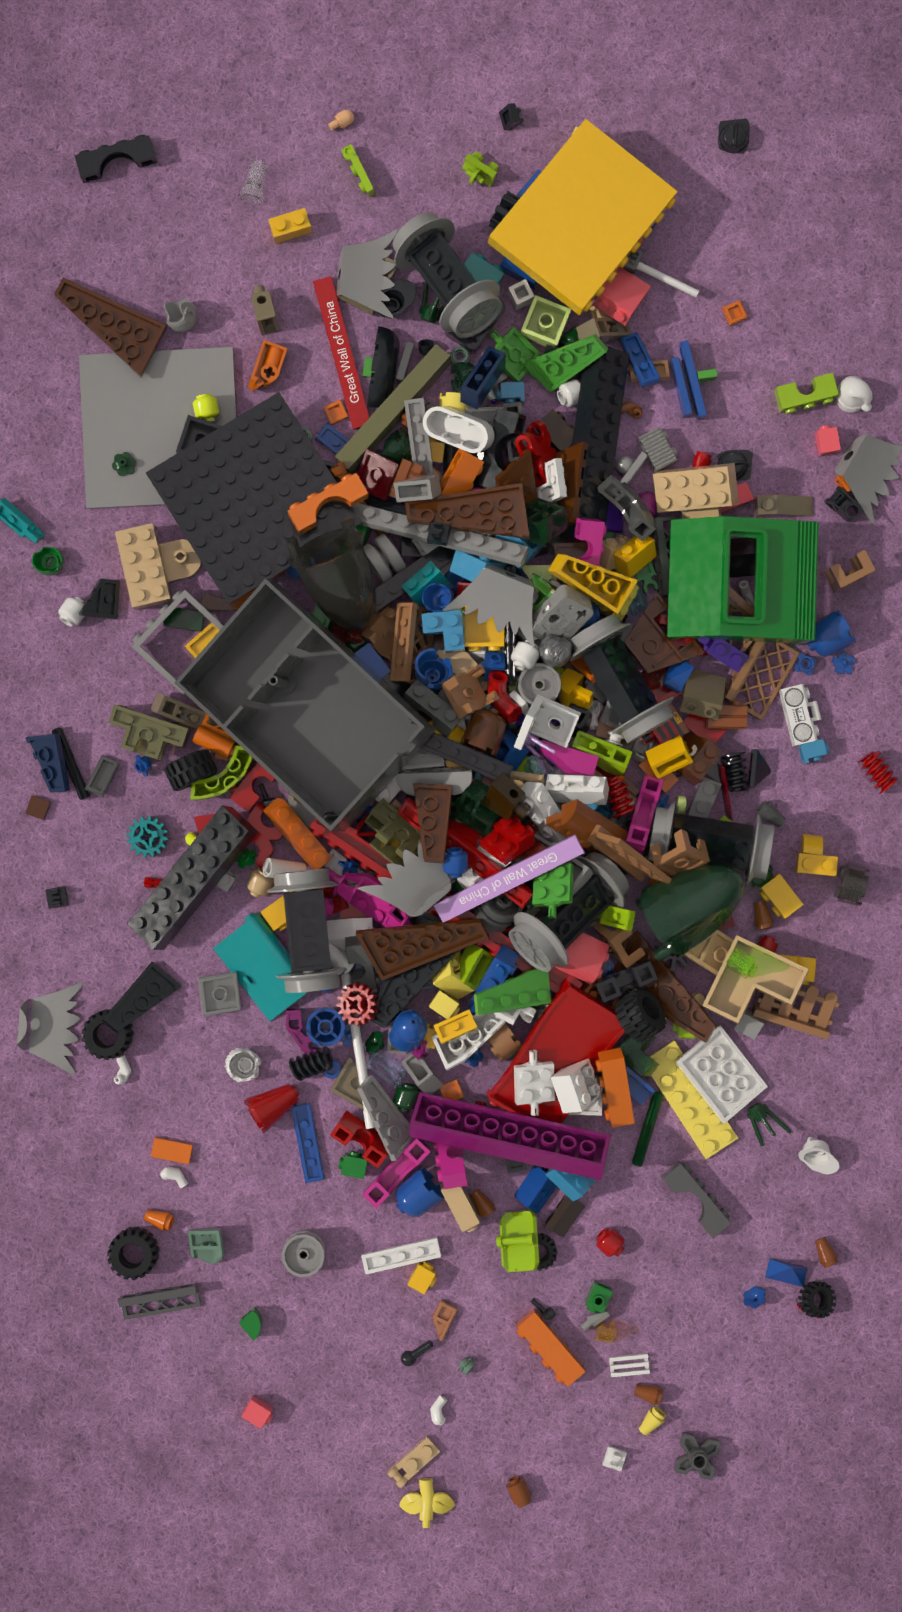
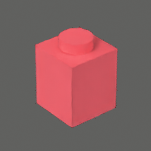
M831 425L819 427V430L815 433L818 456L838 453L841 447L837 427L831 428Z
M252 1396L241 1417L261 1429L264 1424L268 1425L271 1421L273 1407Z

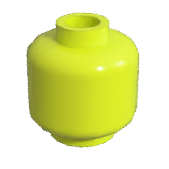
M210 393L196 396V400L193 401L195 417L214 422V418L220 414L217 398L211 396Z

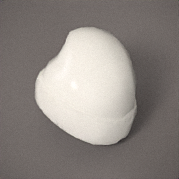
M849 376L842 380L837 387L839 395L836 397V402L839 408L848 413H855L860 410L869 412L872 408L870 402L873 396L867 383L857 376Z

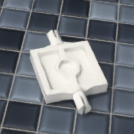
M529 1050V1062L514 1065L516 1105L530 1104L532 1116H535V1114L539 1115L540 1103L555 1101V1089L551 1077L554 1075V1063L552 1061H537V1050Z

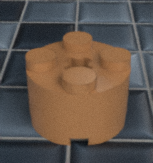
M506 1023L486 1041L500 1062L509 1059L522 1047L521 1042Z

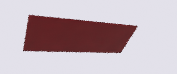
M717 764L720 784H722L721 791L725 815L729 820L733 821L725 767Z

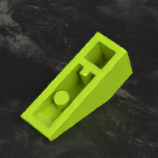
M579 730L571 747L575 750L599 756L596 766L613 775H624L633 753Z

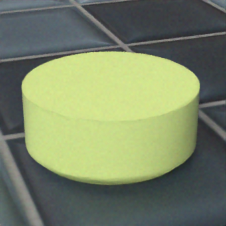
M685 796L676 797L675 814H685L687 805Z

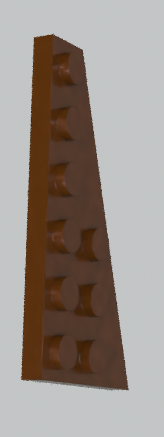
M62 278L54 293L55 297L142 378L167 329L166 324Z
M522 483L441 495L428 500L405 502L407 520L410 523L430 525L431 522H441L449 524L452 529L530 539Z
M481 919L356 930V936L381 981L489 938V934Z
M638 930L635 931L625 951L629 956L641 947L645 955L634 964L645 959L649 960L658 978L641 987L649 990L658 999L667 1019L707 1043L717 1025ZM618 961L612 974L626 967ZM639 986L633 987V988H631V989L626 990L625 992H626V993H629V992H631L632 990H634V989H636V988H640V987H639Z

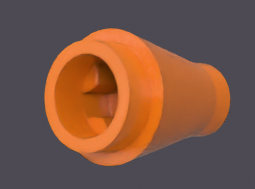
M148 1209L145 1213L144 1221L151 1223L162 1231H170L175 1216L171 1215L170 1212Z

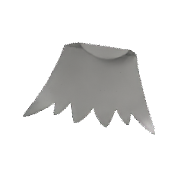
M398 229L373 241L342 247L338 263L337 296H345L387 317L394 318L382 302L390 301V299L381 290L394 286V283L383 275L391 271L395 264L382 259L392 253V250L384 249L391 243Z
M865 434L849 444L834 471L836 474L844 477L861 508L875 525L871 502L878 506L875 492L889 496V490L884 480L899 478L890 465H900L899 459L896 457H899L902 445L888 443ZM850 451H853V455L849 458Z
M495 565L486 566L473 582L443 609V611L467 606L465 614H469L478 608V624L484 623L494 616L495 627L498 632H501L510 622L513 633L516 635L520 627L525 638L534 648L532 625L534 586L527 578Z
M421 842L418 844V857L412 852L404 850V867L398 864H387L392 879L378 877V880L383 885L362 886L357 889L392 904L410 917L425 913L451 890V881L448 874L443 871V863L424 862Z
M81 982L63 990L33 998L29 1053L54 1064L71 1075H74L75 1071L64 1056H73V1054L64 1044L78 1041L77 1036L67 1028L77 1023L80 1017L67 1011L77 1004V1002L69 1000L82 987L83 984ZM29 999L20 1007L17 1045L22 1050L25 1049Z

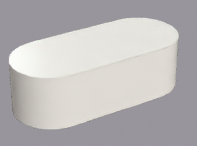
M444 405L430 408L424 415L423 427L429 436L469 453L485 451L494 442V430L488 422L450 406Z

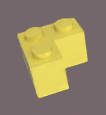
M460 951L432 979L433 985L458 1000L475 991L461 982Z

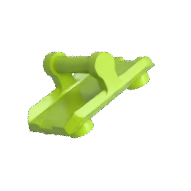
M534 1212L505 1213L499 1220L500 1236L496 1237L497 1247L501 1248L502 1266L507 1272L537 1270L539 1265L537 1218Z

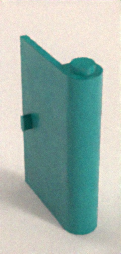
M252 912L244 918L246 922L213 949L231 972H237L239 983L267 1019L271 1021L307 992H285L284 980L276 978V975L291 972L289 951L259 913L254 914Z

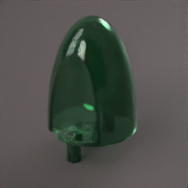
M723 865L700 866L669 876L672 879L669 884L658 881L642 890L640 898L636 900V905L643 911L650 928L661 943H665L664 946L654 950V955L658 961H662L672 954L683 955L712 935L732 915L744 892L743 877L737 870Z

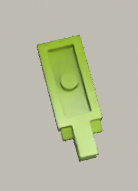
M352 144L342 148L344 159L353 163L350 168L354 176H359L361 180L358 184L363 194L367 192L369 198L376 195Z
M609 906L599 916L601 918L600 924L632 931L636 911Z

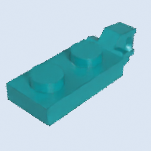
M5 497L0 500V519L19 536L22 538L26 537L35 544L42 540L45 534L39 527H36L35 523Z

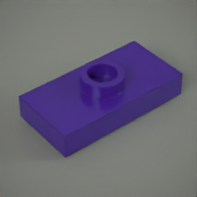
M609 500L606 531L621 533L623 531V514Z

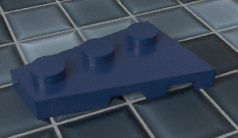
M60 733L25 737L27 743H30L34 750L32 754L35 760L38 759L42 767L41 774L50 793L70 790Z

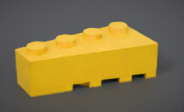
M557 554L548 569V572L567 585L588 595L591 601L609 613L615 614L620 612L638 581L563 554Z

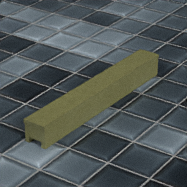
M435 344L335 455V458L338 460L337 463L344 461L347 466L346 470L349 474H352L361 465L366 449L374 450L401 420L400 417L405 412L404 400L421 398L452 363L451 354H448Z

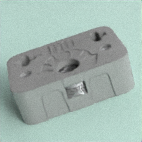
M568 585L559 586L532 615L533 636L543 640L548 634H552L569 640L593 615L590 597Z

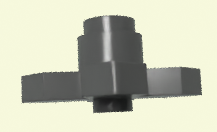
M682 1432L680 1445L686 1454L676 1458L675 1472L686 1475L692 1469L698 1470L701 1478L713 1480L715 1467L709 1461V1458L719 1454L720 1441L707 1438L699 1445L694 1434Z

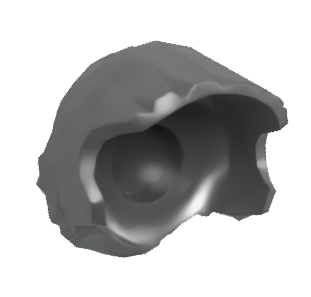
M548 634L539 645L541 657L545 664L550 667H562L571 657L572 644L566 638Z

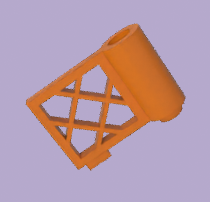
M206 714L192 742L226 759L230 756L232 757L236 741L224 730H220L221 727L219 725L212 726L207 724L211 717Z

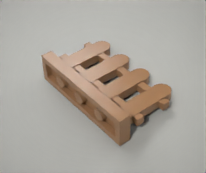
M812 984L807 987L806 991L800 989L798 995L803 996V1000L799 1009L783 1002L774 1001L775 998L763 993L762 997L758 996L757 1002L760 1004L754 1003L752 1012L754 1017L828 1040L830 1030L827 1025H832L831 1014L834 1007H839L840 1002L837 1001L836 992L830 990L823 997L818 995V987ZM816 1001L822 1002L818 1015L811 1013Z

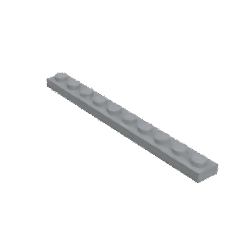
M359 503L353 506V509L362 521L361 526L427 542L430 525L410 523L406 515ZM452 528L447 546L439 545L522 567L528 554L527 546Z

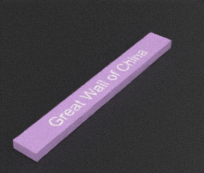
M576 834L435 903L434 907L444 923L583 854L585 851Z

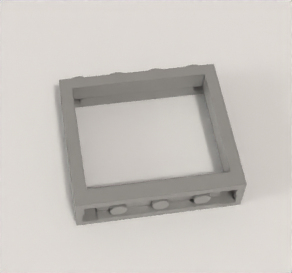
M186 589L183 592L179 590L172 597L174 601L171 605L165 604L159 611L161 615L156 620L152 618L145 626L147 630L143 634L139 632L132 640L134 642L132 647L182 694L184 692L174 683L177 679L141 647V644L185 598L219 630L222 629L224 625Z

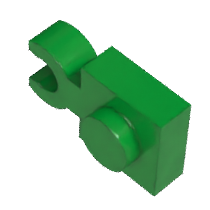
M649 562L634 575L636 580H638L637 582L643 581L642 590L645 594L649 592L647 589L648 584H651L654 590L658 589L657 582L651 578L656 575L652 562Z

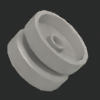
M384 534L375 538V545L379 551L369 543L361 548L363 556L382 583L392 578V572L389 567L396 574L407 568L396 547Z
M535 663L532 669H524L517 683L518 694L529 706L532 705L537 694L554 701L561 690V680L558 673L553 667L543 663ZM536 682L543 684L541 689L536 688Z
M309 1229L298 1230L292 1233L286 1240L282 1250V1262L286 1270L298 1277H309L317 1273L322 1267L326 1255V1245L323 1238L315 1231ZM305 1251L307 1253V1256H304V1254H300V1252Z

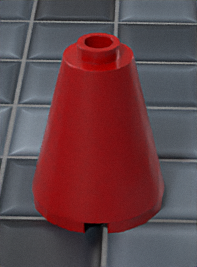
M286 1084L254 1095L243 1101L245 1106L249 1107V1113L264 1134L298 1101L297 1096L300 1094L294 1085Z

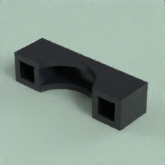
M138 135L135 139L129 141L120 140L114 145H101L96 150H83L79 154L74 155L83 183L101 179L106 165L117 158L130 159L139 168L157 163L149 135Z
M498 408V412L493 420L494 442L484 454L483 470L478 475L479 486L487 488L496 487L495 477L506 469L502 462L504 446L509 440L522 434L527 416Z

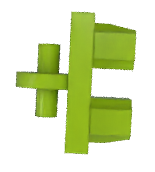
M475 151L472 155L468 153L462 169L466 171L465 174L470 176L469 183L473 185L475 181L491 187L499 166L494 162H490L488 165L482 163L484 157L478 151Z

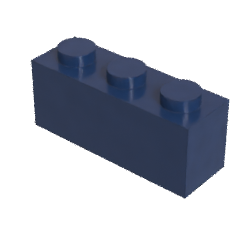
M491 346L487 347L461 386L460 402L478 410L505 369L506 353Z

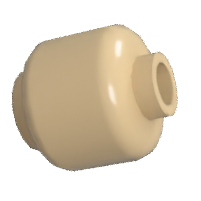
M259 867L252 870L246 886L252 896L260 898L269 894L267 890L272 888L274 878L265 877L263 868Z

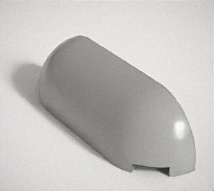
M441 767L411 770V772L406 773L399 772L396 775V781L402 791L412 796H415L413 783L452 785V795H458L469 788L472 782V769L466 771L465 767Z

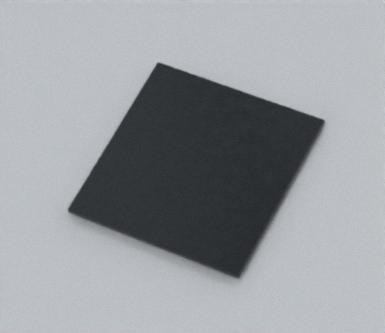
M280 392L146 472V475L228 605L257 588L265 578L268 580L272 579L362 523L353 507L341 501H331L320 508L315 528L302 535H299L288 516L287 511L290 509L289 507L296 502L302 503L306 501L309 495L315 492L319 494L324 491L327 485L331 483L337 484Z

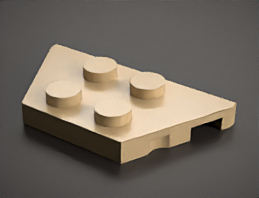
M711 928L685 948L681 954L717 976L734 940L721 931Z

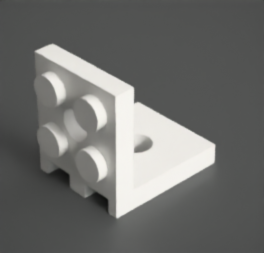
M537 694L526 714L514 747L521 750L529 734L532 733L567 748L581 712ZM556 719L561 725L554 726L551 720Z

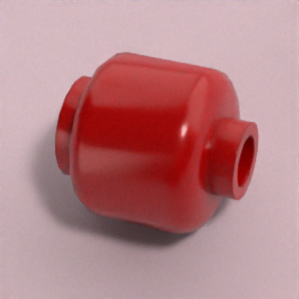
M604 1228L596 1237V1246L607 1257L614 1255L617 1257L625 1249L623 1247L625 1239L614 1228Z

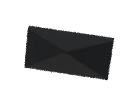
M758 749L751 750L749 784L747 788H754L771 773V769Z

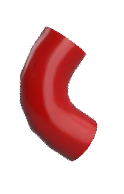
M492 671L488 676L487 694L496 691L500 699L491 705L500 712L499 715L507 722L513 723L519 718L522 708L513 702L507 693V674L502 671Z

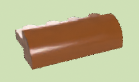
M578 799L563 804L561 812L546 817V825L567 838L576 834L581 846L589 852L603 855V853L587 842L596 824L601 825L612 835L622 839L624 842L627 839L628 832Z

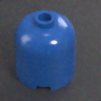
M836 609L816 621L815 641L808 642L807 645L811 651L815 650L819 655L827 657L856 643V639L854 636H851L849 632L851 629L847 621L839 613V610Z
M427 1169L417 1170L397 1188L396 1199L398 1203L396 1206L401 1213H406L411 1217H420L444 1199L440 1184L436 1186L431 1179L434 1176Z

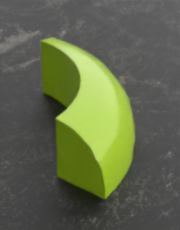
M235 746L231 760L221 773L192 783L190 800L215 798L232 789L246 774L253 757L241 746Z

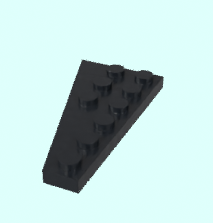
M423 915L416 916L413 922L414 925L437 923ZM460 950L387 978L376 999V1002H379V1004L374 1006L378 1012L372 1013L374 1019L369 1021L386 1028Z

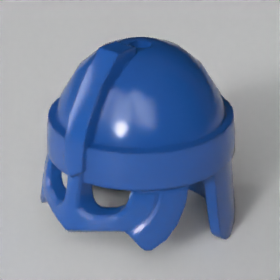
M434 648L422 651L415 660V678L430 690L441 689V684L453 675L451 660L449 658L444 660L439 658L437 650Z
M414 1009L400 1013L394 1019L392 1029L389 1032V1039L392 1045L404 1052L418 1049L427 1034L425 1018Z

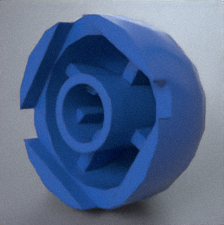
M324 1007L317 1009L307 1020L306 1029L308 1037L319 1046H332L340 1041L345 1031V1022L342 1020V1015L338 1014V1011L333 1008Z

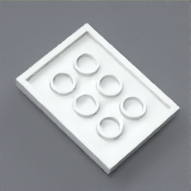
M721 1025L715 1028L707 1043L700 1040L675 1061L722 1123H726L768 1087Z

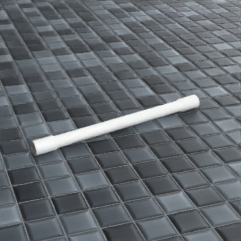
M351 973L347 975L341 974L343 989H347L346 985L352 984ZM354 1023L350 1025L359 1084L361 1085L368 1077L360 1025L356 1026ZM363 1103L366 1129L375 1128Z

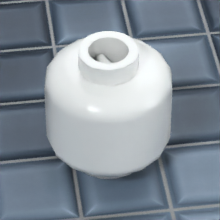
M572 379L559 386L557 397L562 405L572 407L578 404L581 382L577 379Z
M75 597V599L67 598L58 610L59 619L70 627L79 625L85 617L79 615L85 602L79 597Z
M527 640L518 642L511 654L514 667L522 671L524 669H532L540 656L538 646L534 644L533 648Z

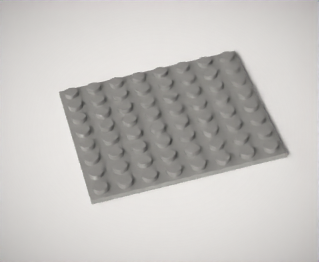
M233 347L155 351L142 378L116 353L79 355L86 508L165 505L146 472L177 454L176 450L187 416L195 417L193 401L196 400V396L210 393L211 396L217 398L220 414L214 418L215 421L212 423L223 426L236 418ZM128 452L136 460L134 472L120 476L112 468L114 456Z

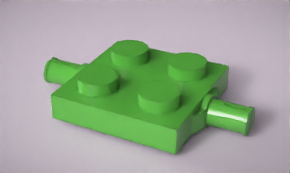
M511 327L504 336H501L493 329L489 336L497 342L495 349L506 353L504 372L514 382H519L527 373L534 380H537L525 366V363L538 357L540 352L515 327Z
M572 863L561 864L533 878L532 905L535 907H549L548 918L550 919L557 918V907L562 904L573 903L574 865Z

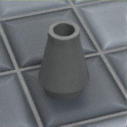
M763 801L756 810L761 819L778 827L785 822L786 818L782 816L771 802Z

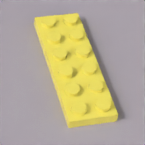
M675 1040L642 1060V1063L705 1159H708L738 1139L728 1122L722 1123L675 1063L684 1054Z

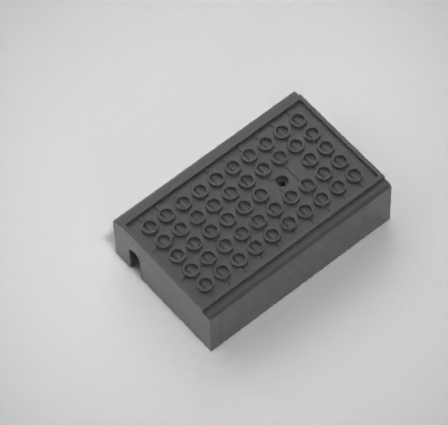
M266 578L174 682L330 831H346L436 730L284 587Z

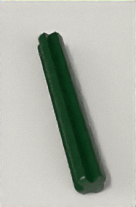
M657 1091L652 1095L633 1156L632 1164L638 1167L643 1165L664 1095Z

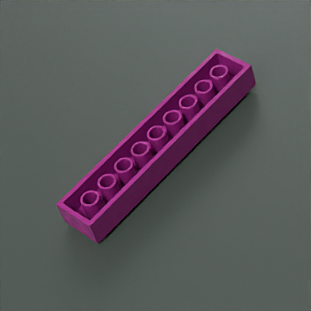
M419 1092L409 1130V1137L597 1180H602L611 1138L610 1134Z

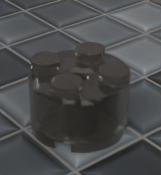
M847 863L845 866L840 867L838 878L841 879V883L836 886L834 897L837 898V901L861 907L862 902L858 901L861 897L864 898L869 877L865 873L869 872L868 868Z

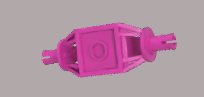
M329 868L330 881L338 883V886L334 887V895L339 894L352 906L384 927L414 925L411 923L412 917L399 908L374 895L357 889L362 886L383 885L378 878L370 873H350L348 871L340 876ZM347 881L356 882L358 884L355 888L347 885L346 883ZM396 909H398V911L404 918L403 921H401L394 915Z

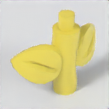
M420 1478L421 1494L418 1492L407 1493L400 1501V1507L409 1514L420 1513L422 1527L430 1528L433 1512L437 1514L447 1513L455 1506V1503L447 1493H434L432 1478Z

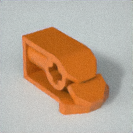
M263 340L247 388L254 392L261 387L266 388L273 384L279 376L288 348ZM267 370H270L271 375H273L270 378H267L266 373H264Z

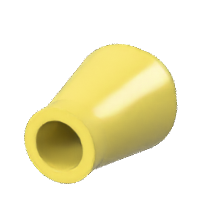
M657 1406L650 1408L642 1424L639 1426L640 1432L648 1436L650 1432L665 1422L666 1414Z

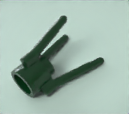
M425 284L419 313L422 314L421 319L435 324L436 320L439 321L445 307L442 305L440 309L437 308L440 301L437 296L433 306L428 304L426 307L428 284Z
M758 1102L748 1109L750 1114L747 1116L751 1120L760 1146H764L755 1120L757 1122L762 1120L771 1135L776 1136V1133L765 1119L767 1114L789 1134L791 1133V1130L768 1109L766 1104L762 1105L761 1102Z

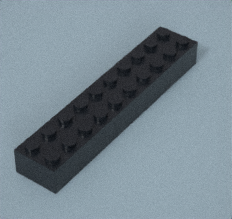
M607 346L608 350L605 354L582 370L572 446L581 442L588 443V450L584 451L583 458L586 460L585 468H582L581 473L583 487H581L578 495L581 498L578 518L599 519L604 521L605 525L609 500L598 492V486L611 474L613 475L629 353ZM576 524L560 528L559 538L572 542H586V540H579L574 537Z

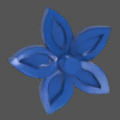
M348 857L346 862L338 861V864L344 867L342 870L343 875L347 871L358 873L359 863L352 861Z

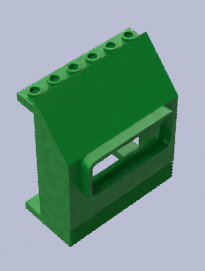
M730 516L671 520L667 637L674 640L696 638L790 643V645H801L815 641L819 522ZM731 537L756 539L754 617L728 615Z

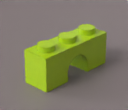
M833 372L814 377L811 381L813 392L809 395L801 394L797 389L796 382L776 387L774 393L779 412H785L787 415L796 412L797 408L804 407V410L814 408L815 404L820 402L823 405L833 403L834 399L839 395Z

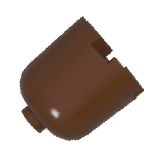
M489 707L488 710H477L471 716L460 743L463 745L468 743L472 749L486 755L490 752L492 757H496L506 732V721L503 717L499 716L500 712L496 709Z

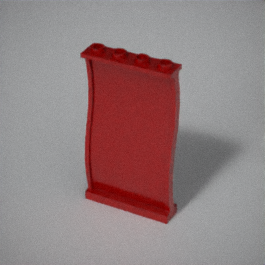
M565 980L562 984V989L544 1010L507 1070L493 1088L487 1090L489 1103L497 1108L500 1106L507 1112L562 1123L569 1113L562 1112L556 1092L555 1101L539 1104V1115H531L530 1104L516 1105L514 1065L529 1062V1050H537V1061H552L554 1063V1074L562 1068L585 1059L590 1060L595 1074L597 1071L595 1060H599L598 1052L611 1050L625 1032L616 1017L615 1009Z

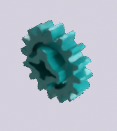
M141 816V822L134 820L135 826L128 827L132 830L131 833H126V836L131 838L127 843H132L133 845L130 850L136 849V855L139 856L143 853L144 858H147L148 853H150L151 857H155V852L161 854L160 848H166L167 845L164 844V841L169 840L168 837H165V834L169 831L163 830L165 823L158 824L159 818L152 821V816H148L147 820H145L144 816ZM148 824L154 825L158 830L153 831ZM140 827V833L138 836H135L137 829ZM146 831L148 834L152 835V837L149 838V842L148 840L143 839V836L146 835ZM160 837V841L158 845L155 847L154 842L157 838ZM137 843L144 844L147 850L139 847Z

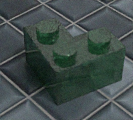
M537 498L525 506L530 539H527V541L542 546L569 529L565 507L541 498Z
M475 779L464 790L454 818L485 837L494 830L493 824L498 822L501 816L483 806L489 786Z
M627 1034L617 1048H621L625 1063L648 1080L660 1065L645 1053L656 1039V1036L644 1042H638Z

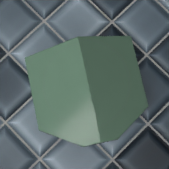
M207 1227L188 1230L191 1257L198 1258L206 1263H219L225 1256L221 1229Z

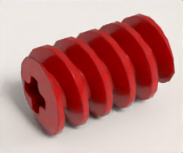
M872 751L859 759L857 763L864 762L861 769H869L865 775H873L870 782L877 781L874 788L881 787L882 789L878 793L880 794L892 787L898 780V777H891L894 773L893 770L886 771L889 768V764L882 765L885 758H878L881 752Z
M625 775L607 778L610 789L608 796L612 797L608 804H614L615 806L610 810L617 811L613 818L629 814L635 809V805H629L633 798L626 797L631 792L630 790H624L628 786V783L622 782L626 779Z

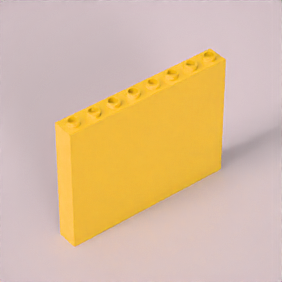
M585 119L490 234L488 244L580 316L583 311L588 312L592 307V300L595 296L598 298L605 290L603 286L607 281L611 283L617 275L615 271L619 267L623 268L629 260L628 255L631 252L635 253L639 249L641 239L643 237L647 239L653 231L651 227L654 223H660L665 216L663 212L666 208L670 210L677 201L675 196L678 191Z

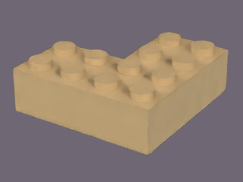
M736 935L702 1006L739 1025L756 990L789 1006H793L809 969Z

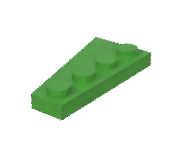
M594 334L528 360L525 366L551 393L605 354L608 347Z
M535 968L515 978L512 977L504 983L494 985L474 994L475 1013L483 1015L551 1003L549 973Z

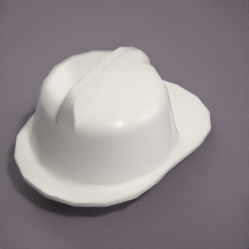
M808 1137L803 1150L798 1154L799 1159L814 1171L827 1175L837 1172L839 1162L830 1153L828 1144L822 1140Z

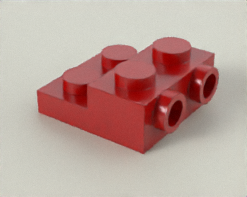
M514 816L510 820L500 819L493 824L494 831L479 840L480 847L506 865L535 845V833L531 826H523L520 819Z

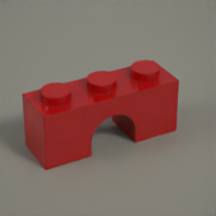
M256 760L254 761L256 763L255 767L252 770L250 768L247 770L240 785L236 784L230 791L232 794L230 798L247 812H250L262 798L254 791L255 780L259 777H266L272 782L276 780Z
M347 1110L330 1134L331 1137L345 1146L349 1141L359 1142L365 1150L362 1158L379 1168L388 1155L377 1130L374 1128L366 1129L365 1122Z

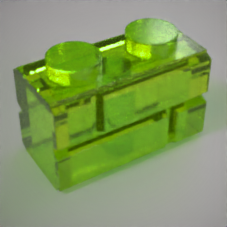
M738 947L733 950L726 961L729 969L735 973L738 972V975L745 979L749 976L753 977L758 970L755 958L745 954Z

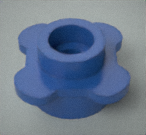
M804 653L799 654L798 663L794 667L795 670L811 675L814 664L817 662L816 658L806 656Z
M136 755L135 769L139 773L142 772L145 777L148 776V771L152 769L151 761L146 756Z

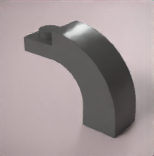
M611 474L598 486V492L610 500L622 512L627 521L628 530L641 541L656 529V524L650 510L626 482L621 483Z

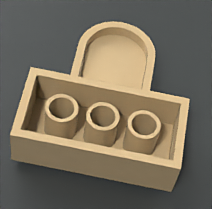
M735 463L660 470L653 474L658 513L681 511L682 519L722 516L721 507L733 506L739 502Z
M153 523L115 532L131 605L135 610L173 601L169 582L192 577L199 571L202 565L201 560L188 540L180 539L160 544L156 526Z

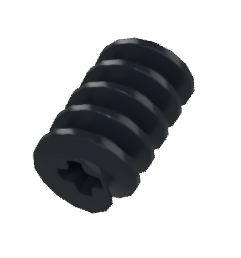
M745 752L728 753L721 757V760L727 761L722 766L728 769L725 773L728 776L726 780L727 784H729V792L749 791V789L743 788V786L749 783L742 780L748 776V774L742 773L747 766L741 765L742 762L746 761V758H742L740 755Z
M324 1046L323 1051L318 1048L316 1053L310 1051L309 1056L306 1053L303 1054L302 1058L297 1056L296 1062L291 1058L289 1060V1067L294 1077L302 1081L305 1078L312 1077V1075L316 1076L319 1073H324L326 1070H331L333 1068V1057L330 1049Z

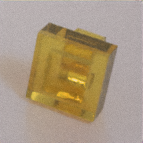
M603 1320L595 1331L594 1340L614 1343L617 1335V1329H613L614 1321H611L610 1327L606 1328L603 1325Z

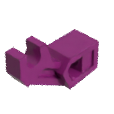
M301 1008L286 1009V1029L301 1048L300 1050L306 1054H309L310 1051L316 1053V1048H309L308 1046L312 1042L311 1039L301 1031ZM289 1020H299L298 1028L290 1026Z

